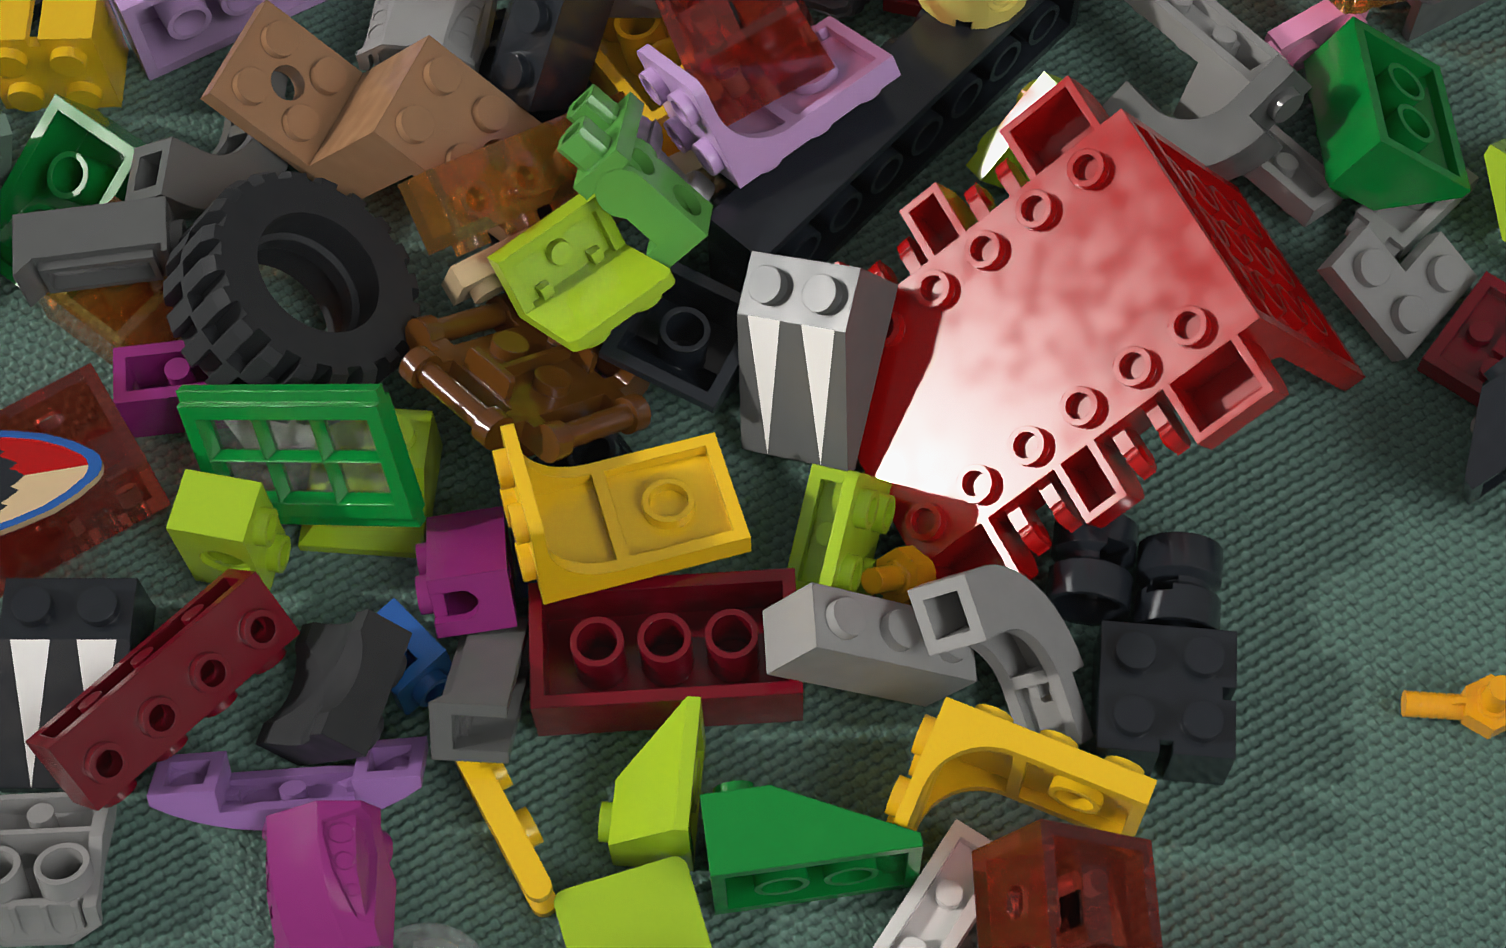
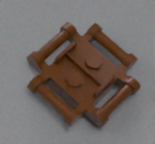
M506 292L487 300L485 305L436 318L433 315L413 318L408 321L405 327L406 342L411 350L400 363V376L416 389H427L472 427L471 434L473 438L488 450L504 448L500 426L514 423L522 453L526 457L536 455L546 463H553L570 456L575 447L617 432L630 435L646 429L651 422L650 406L642 396L648 389L650 382L599 358V351L604 343L578 352L570 351L521 319ZM492 328L496 331V333L456 345L450 342ZM594 369L598 370L606 378L604 379L601 375L594 371Z

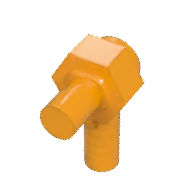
M913 545L897 547L876 560V567L867 568L862 573L861 584L868 594L883 595L882 599L909 605L912 603L907 590L936 580V569L932 560Z
M1487 675L1465 686L1461 694L1403 690L1401 696L1402 717L1459 720L1465 727L1486 739H1490L1506 731V676Z

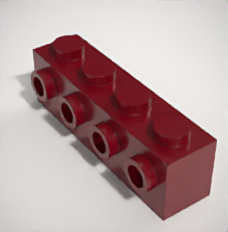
M228 568L28 738L25 743L73 803L99 811L102 807H112L132 793L137 786L135 778L153 762L167 760L181 750L188 741L186 733L204 717L211 718L226 710L238 696L236 689L253 674H262L277 665L286 655L287 651L284 647L299 635L300 631L256 571Z

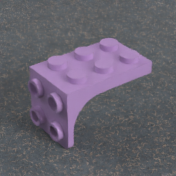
M830 15L746 73L745 83L735 90L725 87L719 91L707 94L696 78L651 45L646 44L637 50V55L645 69L639 73V79L654 102L660 106L663 104L669 116V119L664 122V127L673 143L683 153L692 150L710 175L715 176L720 172L740 189L760 174L767 173L776 168L784 157L810 139L824 134L835 121L859 104L875 98L882 88L901 76L893 55Z

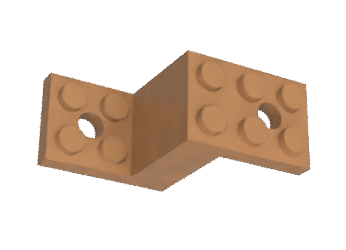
M265 0L256 7L200 98L300 173H306L307 178L312 182L316 178H324L338 184L337 191L346 196L354 193L363 199L413 175L499 241L528 227L565 158L557 151L560 137L430 35L362 73L268 0ZM273 71L282 72L291 79L295 89L293 100L282 99L275 93L271 84ZM485 145L493 147L500 154L503 163L500 175H495L486 168L482 156Z

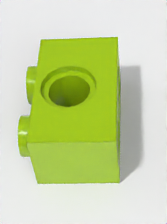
M185 469L166 530L196 581L212 583L228 568L256 571L267 588L271 590L275 574L283 573L286 569L290 556L291 540L286 535L278 518V511L273 508L262 482Z

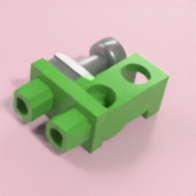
M593 84L570 105L566 118L573 124L560 138L557 151L578 168L573 189L586 200L595 194L598 204L604 211L614 217L626 218L649 238L646 255L670 268L708 236L713 205L709 200L714 193L715 184L696 170L684 174L661 150L663 144L662 127L656 118L651 121L642 115L644 103L633 93H628L619 103H616L599 87Z

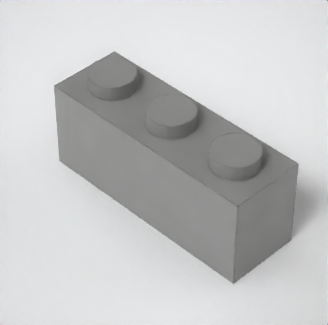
M811 582L763 610L766 671L768 675L924 707L977 682L974 649L966 646L929 656L912 605Z

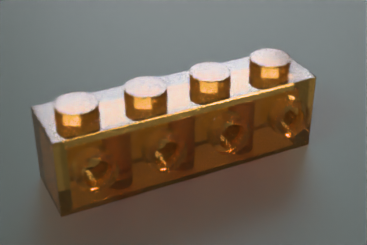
M621 91L609 97L616 103H619L625 95ZM567 114L426 170L398 185L429 255L452 246L456 257L464 255L492 242L487 230L502 225L507 236L539 222L540 218L536 209L550 204L552 210L555 211L579 194L573 189L578 168L557 151L560 138L573 124L566 118Z

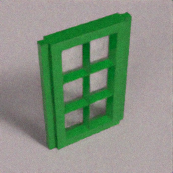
M382 384L182 385L176 390L180 402L177 405V409L200 471L262 482L273 508L278 511V518L281 524L421 527L426 521L423 508L426 505L390 394L389 392H384Z

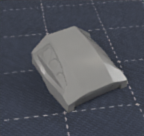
M375 0L367 37L363 47L356 54L359 69L368 71L373 67V63L376 66L430 35L479 73L483 56L490 43L498 0Z
M65 792L0 795V946L23 947L74 944L102 925L101 901L104 873L116 820L117 804L109 808L102 807L99 811L73 803Z

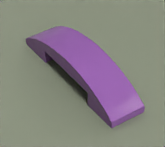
M427 736L378 740L368 751L366 757L356 758L355 764L231 773L227 751L175 754L167 760L157 762L146 796L149 807L192 822L240 830L262 831L266 816L316 800H362L384 809L406 798L422 787L429 748Z

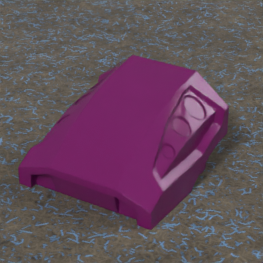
M316 800L266 816L262 838L266 841V888L274 935V948H393L397 882L390 866L393 855V842L390 835L381 828V808L362 800Z

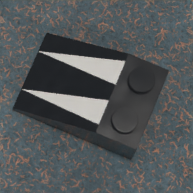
M6 578L0 615L1 793L65 792L27 746L25 741L153 633L156 607L138 578Z

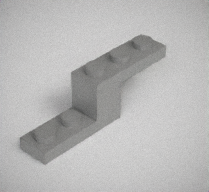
M1124 0L1136 13L1145 17L1171 39L1180 50L1198 62L1173 113L1178 119H1198L1219 111L1230 103L1278 54L1288 62L1285 57L1216 0ZM1274 124L1268 132L1283 148L1271 159L1243 176L1269 196L1283 211L1292 216L1303 227H1306L1339 206L1344 198L1335 194L1326 183L1324 165Z

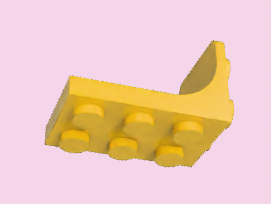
M514 423L500 426L504 448L493 450L492 455L501 487L499 489L508 526L513 530L516 541L514 545L523 580L528 582L537 579L544 605L752 551L751 536L715 432L589 464L572 467H554L534 462L522 453Z
M946 696L937 718L928 714L924 716L911 749V753L915 755L908 775L912 776V778L899 775L885 809V814L889 815L886 822L917 831L925 815L944 799L963 792L987 791L1003 795L1131 847L1157 780L1144 775V770L1138 764L1119 756H1106L1105 759L1078 749L1079 745L1076 741L1065 734L1053 730H1041L1040 733L1013 723V718L997 707L977 704L974 708Z

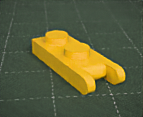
M454 761L533 913L543 918L551 916L555 913L554 899L556 895L553 891L551 879L534 847L543 843L544 840L527 807L524 806L514 811L509 803L504 790L513 786V782L504 764Z

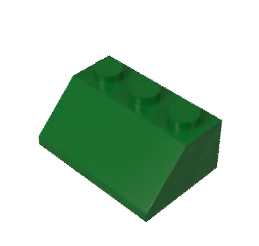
M1354 16L1303 62L1307 81L1313 86L1308 91V96L1312 103L1317 128L1316 137L1320 143L1325 168L1324 177L1326 183L1335 194L1344 199L1351 198L1374 211L1459 199L1471 191L1439 65Z

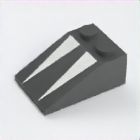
M756 251L751 252L737 311L742 449L842 471H855L898 284L858 267Z

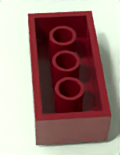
M795 568L654 576L545 605L542 601L538 583H528L530 709L538 736L657 730L687 696L701 697L704 727L803 721V682L767 674L763 610L796 592Z

